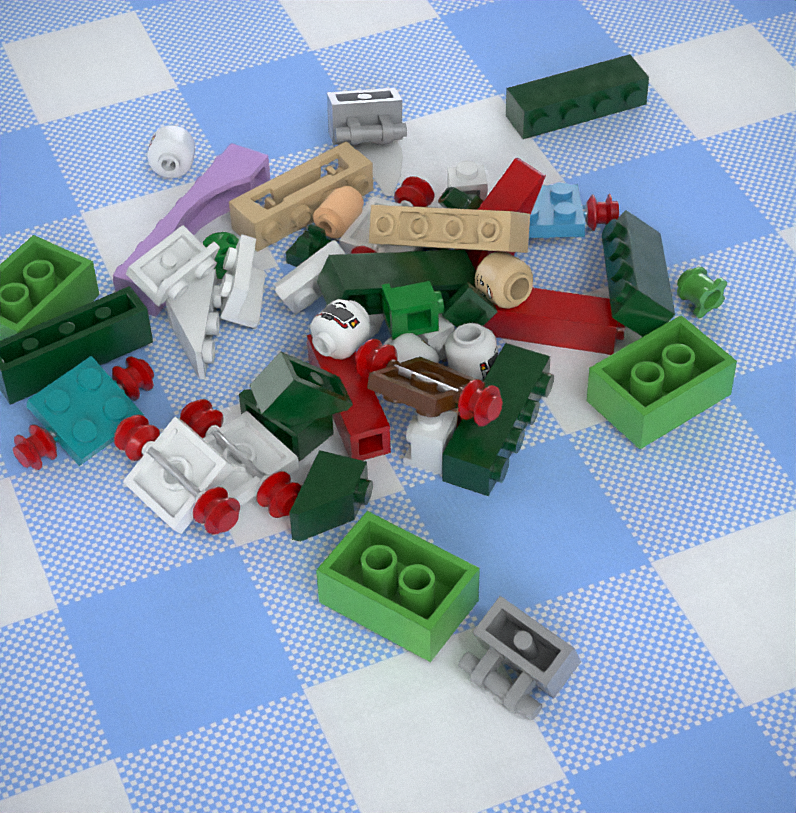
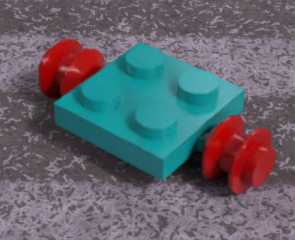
M90 356L29 398L26 407L46 429L32 424L28 428L29 437L25 438L21 435H16L14 437L15 447H13L16 459L26 468L31 466L36 470H40L42 468V457L46 456L51 460L57 457L56 442H58L78 466L85 463L114 442L116 429L120 422L134 415L144 416L131 400L136 401L139 399V388L146 391L153 389L154 372L150 365L143 359L129 356L125 360L126 369L114 366L111 378L97 361Z

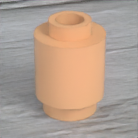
M350 186L334 189L313 214L315 225L323 228L326 236L330 238L342 237L362 213L363 197L355 188Z

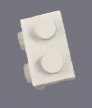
M182 225L131 264L127 269L126 275L159 307L169 298L175 301L181 297L189 288V282L196 276L199 279L206 277L217 264L214 259L220 247L215 242L205 247Z
M241 234L236 248L229 247L225 256L223 269L227 270V273H225L219 290V296L223 297L220 318L251 328H257L260 321L266 273L264 270L252 267L256 239Z
M335 240L328 243L276 282L274 290L295 315L322 296L317 280L328 255L345 254Z

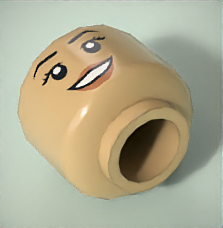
M497 251L489 254L479 264L475 274V286L481 294L495 305L510 309L521 304L530 295L533 286V273L524 261L507 252Z

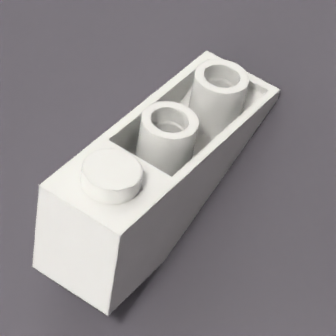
M213 269L203 279H199L196 276L189 282L190 286L187 291L177 300L173 301L171 298L166 300L169 324L199 379H205L208 363H214L215 341L212 340V336H218L220 330V315L217 312V308H222L223 297L219 296L221 285L217 284L216 269Z

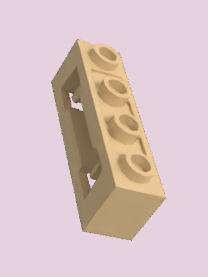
M346 141L229 201L232 230L239 236L243 234L255 238V250L258 252L313 223L315 210L334 189L350 186L355 188L362 196L373 191V163ZM338 159V169L335 170L329 165L325 169L327 175L321 177V167ZM271 193L272 199L270 197L265 198L264 208L254 202Z
M371 205L369 243L528 253L530 214L512 211Z

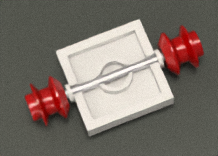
M410 176L405 178L401 187L395 191V202L372 196L362 209L360 216L339 240L340 247L347 254L422 251L424 247L369 243L371 205L428 207L435 198L430 184L424 179Z
M199 399L188 403L182 409L179 419L186 423L235 467L220 486L226 489L228 498L237 499L241 506L256 496L257 503L262 507H268V512L272 517L281 518L289 516V512L302 487L297 482H291L289 475L299 468L298 457L247 411L222 426L224 421L223 414L219 410L213 409L210 401Z
M134 415L120 422L114 436V444L119 450L125 451L126 456L130 460H139L123 480V483L168 526L182 534L194 519L198 523H205V530L212 535L227 532L235 526L239 518L240 503L235 498H228L226 489L220 487L235 467L177 417L171 420L161 434L156 426L149 425L148 419L143 415Z

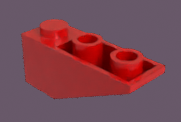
M515 158L478 210L512 211L531 215L546 175L520 158ZM465 249L476 271L485 257L497 252ZM507 252V253H509V254H511V255L514 256L516 252Z

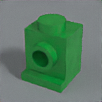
M430 281L391 288L389 283L381 285L382 312L392 340L406 333L422 335L439 331V314L444 313V303L441 292L439 290L434 291Z

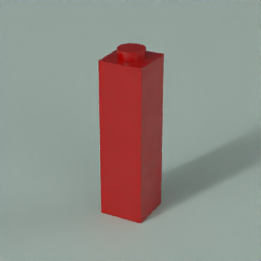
M532 287L528 298L516 307L508 309L495 305L498 312L483 326L491 330L496 338L608 355L614 354L616 341H624L626 326L612 318L609 298Z
M307 335L309 364L339 376L353 403L347 411L333 414V421L348 456L358 460H366L391 453L389 422L375 392L367 389L369 378L360 377L356 371V351L345 359L324 356L315 349L312 343V335Z

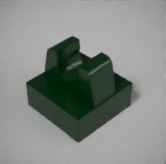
M310 224L308 231L305 230L286 251L287 264L298 267L332 240L327 239L323 228Z
M467 282L444 304L442 316L456 328L468 323L484 326L498 311L490 300Z

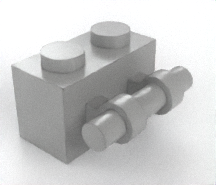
M396 88L327 92L328 133L333 145H340L346 141L353 147L366 142L387 145L392 143L393 140H403V137H407L406 123H402V98Z
M499 596L472 632L487 652L480 660L468 651L460 659L458 666L471 675L470 681L479 688L487 687L503 699V705L513 713L520 711L533 720L542 709V704L530 696V692L535 685L554 699L581 661L574 647ZM502 662L520 674L514 684L497 672Z

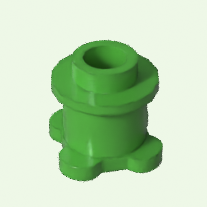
M703 267L690 268L684 271L678 279L677 296L682 300L692 302L696 306L693 314L698 318H702L710 310L717 309L722 305L725 300L723 294L727 281L722 277L713 281L708 277L707 270Z

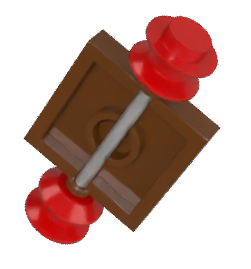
M378 339L368 340L356 352V371L360 377H369L367 389L382 394L383 399L388 402L403 403L413 407L419 415L438 417L443 412L458 408L459 416L462 419L469 420L474 417L477 425L485 426L495 420L501 412L502 399L500 390L494 385L485 388V382L420 356L399 363L397 361L398 354L396 348L390 344L383 346Z

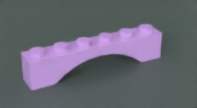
M231 143L221 155L215 158L207 171L196 179L190 190L177 200L175 206L164 219L158 221L155 229L144 241L137 245L129 258L116 268L113 274L115 291L117 292L130 286L147 307L148 314L156 317L166 306V301L158 307L126 275L128 267L182 225L195 235L202 227L217 217L230 212L229 201L270 181L268 155Z

